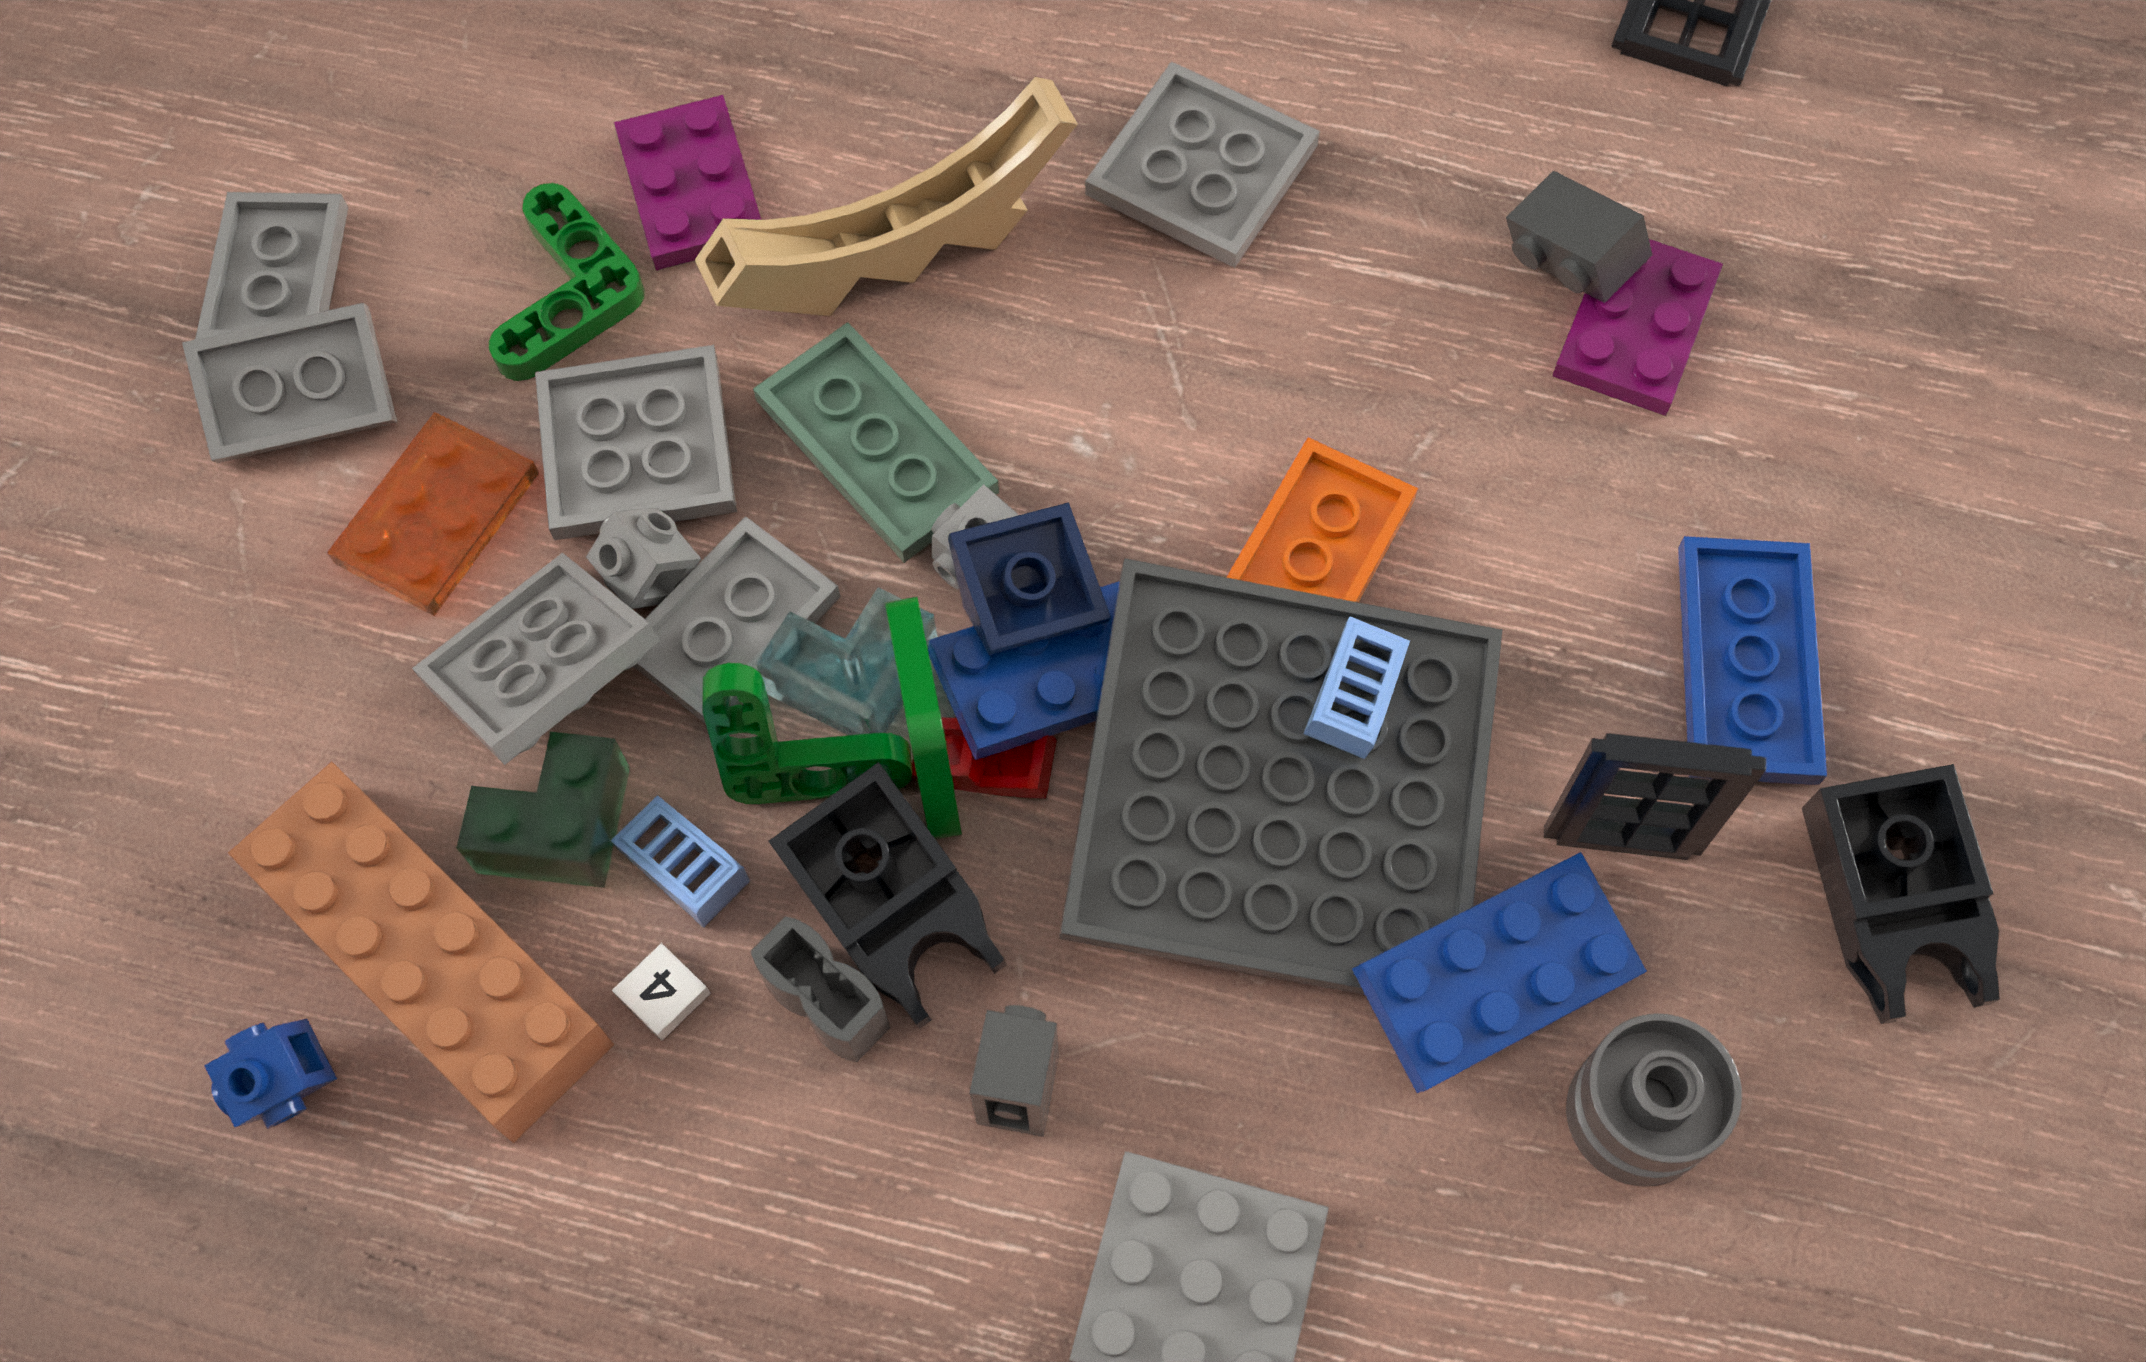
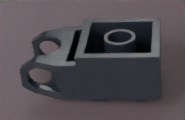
M879 762L768 841L863 975L869 979L877 991L903 1006L919 1029L932 1021L921 1004L920 994L915 985V968L919 958L927 949L940 943H955L965 947L974 956L984 960L994 974L1007 965L1005 959L988 936L978 898ZM867 853L872 859L882 856V859L877 861L878 867L867 874L864 872L854 873L860 869L855 862L860 855Z
M1954 764L1820 788L1801 809L1845 965L1868 995L1880 1023L1897 1022V1019L1906 1016L1904 991L1907 983L1906 966L1911 955H1926L1939 960L1949 969L1955 982L1964 990L1973 1008L1987 1006L2000 1000L1996 970L1999 928L1989 898L1994 893ZM1887 846L1890 850H1901L1904 858L1901 860L1893 856L1887 849Z

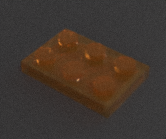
M434 412L331 546L327 554L334 564L435 616L536 479L539 472L532 460Z

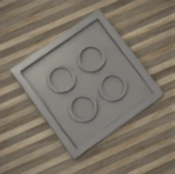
M1171 61L1086 179L1085 195L1235 268L1318 146L1320 131Z
M714 345L535 372L548 525L554 540L599 534L601 525L612 515L613 511L659 507L674 522L737 512L718 357Z
M561 553L412 669L424 685L506 765L519 753L532 748L543 734L567 715L586 705L592 695L621 672L635 666L643 655L661 640L648 621L564 553Z
M1125 1151L1069 1362H1294L1329 1207Z

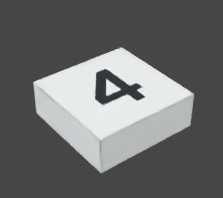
M662 943L612 990L616 997L661 1041L711 994L707 986Z

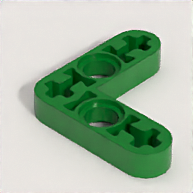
M544 183L530 190L523 200V213L533 235L571 280L516 314L492 332L489 339V351L499 372L506 378L515 381L528 380L535 377V372L545 371L632 314L641 306L644 299V287L633 262L570 190L556 183ZM549 208L556 213L561 212L565 225L559 230L557 222L550 214H542V212ZM589 240L599 245L596 252L585 259H576L568 255L570 248L580 241ZM615 282L618 286H625L626 288L617 293L613 288L607 289L606 286ZM588 296L592 297L595 305L598 303L599 307L592 310L587 299ZM565 309H576L583 313L581 320L573 327L561 329L552 325L554 317ZM543 327L548 338L546 342L543 341L540 333H536L537 329ZM518 344L522 349H527L528 352L519 357L515 352H510L509 349Z
M918 597L885 602L927 828L935 840L962 835Z
M725 663L711 668L704 675L702 713L723 789L726 795L734 801L744 804H767L829 798L878 762L898 789L905 787L911 781V747L903 737L893 733H868L778 741L764 679L759 671L752 666L741 663ZM730 696H737L738 701L742 705L731 706ZM737 733H750L757 736L751 738H735L729 735ZM828 767L831 769L822 771L807 770L805 768Z

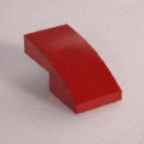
M941 717L955 790L1008 797L1047 799L1057 739L1053 735H1046L1039 740L975 760L957 718ZM913 758L911 778L914 781H918Z

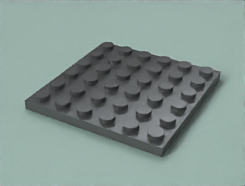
M1124 559L1059 939L1365 995L1352 968L1473 907L1503 630ZM1349 616L1410 641L1377 740L1365 759L1303 734ZM1355 639L1353 648L1387 662L1390 652ZM1349 660L1346 668L1378 682L1380 681L1382 674ZM1342 681L1340 682L1338 689L1372 702L1373 694ZM1333 702L1331 710L1364 723L1366 715Z

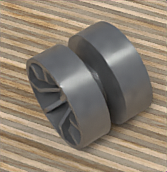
M1670 1014L1638 1016L1614 1028L1573 1077L1566 1101V1115L1570 1133L1583 1156L1606 1176L1634 1186L1662 1185L1683 1176L1723 1144L1732 1133L1741 1110L1742 1088L1740 1077L1734 1061L1726 1048L1713 1034L1697 1023Z

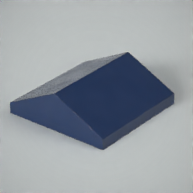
M1069 502L949 533L948 542L963 607L988 655L1107 623L1111 619Z

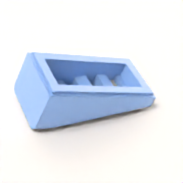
M1349 616L1303 734L1365 759L1377 740L1410 641ZM1355 639L1390 652L1387 662L1353 648ZM1348 660L1382 674L1380 681L1378 682L1347 669ZM1342 681L1373 694L1372 702L1338 689L1340 682ZM1333 702L1366 715L1364 723L1331 710Z
M658 795L611 840L612 844L703 928L750 882L742 865ZM661 818L667 826L643 849L639 848L635 842ZM677 834L680 835L684 840L659 864L652 859ZM693 849L700 854L677 878L670 874ZM712 864L717 870L694 892H691L687 886Z

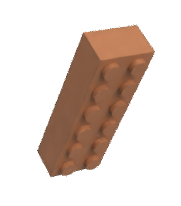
M332 761L228 852L242 869L491 1125L512 1143L518 1140L615 1045L602 1028Z

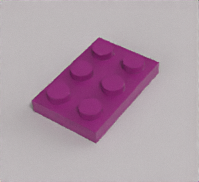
M723 95L614 122L656 271L695 261V258L723 218L762 220Z
M1649 239L1652 256L1605 303L1584 293L1552 376L1666 416L1677 391L1723 263Z

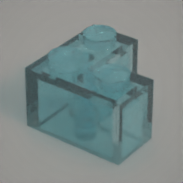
M878 587L846 638L789 611L756 662L758 671L764 679L767 694L846 735L886 733L903 706L885 602L901 600V598ZM920 608L928 648L929 640L937 637L934 614Z

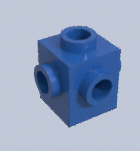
M308 1019L276 1025L270 1029H267L265 1023L251 1026L231 1036L224 1042L229 1052L204 1065L212 1081L211 1091L214 1101L219 1109L230 1117L234 1128L261 1119L267 1129L277 1126L307 1109L302 1098L337 1079Z

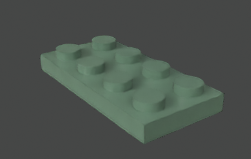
M848 322L753 388L756 401L904 563L932 543V535L934 534L931 531L932 526L941 513L951 504L956 503L961 507L983 484L994 494L997 495L999 493L998 480Z

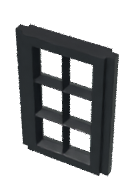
M1629 0L1611 47L1622 50L1621 54L1726 87H1728L1729 83L1740 87L1771 0H1738L1734 14L1704 5L1706 0ZM1658 8L1688 17L1678 44L1648 35ZM1698 20L1728 29L1718 56L1689 47Z
M1607 733L1604 739L1592 738L1544 825V838L1557 839L1556 845L1681 860H1688L1691 855L1701 856L1765 773L1766 757L1752 756V749L1612 733ZM1620 768H1625V769L1643 770V771H1651V772H1659V773H1658V774H1653V773L1626 771V770H1619V769H1620ZM1674 774H1678V775L1705 777V778H1711V779H1710V780H1707V779L1680 777V776H1673V775H1674ZM1604 794L1619 795V796H1628V797H1637V798H1642V799H1633V798L1606 796V795H1604ZM1657 800L1673 801V802H1682V803H1691L1692 805L1678 804V803H1669V802H1660V801H1657Z

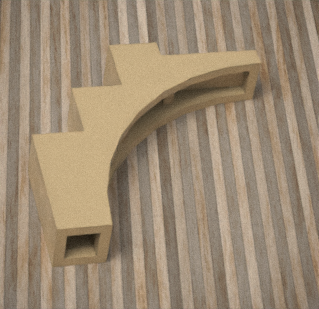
M1034 77L1002 114L971 141L933 167L893 188L865 199L809 215L768 220L723 218L695 258V262L717 306L831 316L860 277L914 283L944 244L996 250L1028 211L1020 196L1078 123L1054 82L1049 79Z

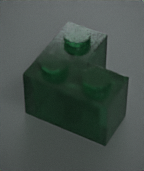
M550 731L536 793L471 786L456 848L477 874L605 888L614 846L611 840L616 836L630 766L615 738Z

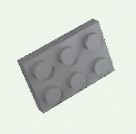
M227 192L195 339L329 310L349 208L342 194Z
M365 303L182 342L211 461L217 463L397 423L370 309Z
M745 516L645 618L661 641L646 652L633 667L705 723L702 713L703 677L706 672L717 665L741 663L752 666L764 678L841 597L838 585ZM730 696L731 706L740 704L737 696Z

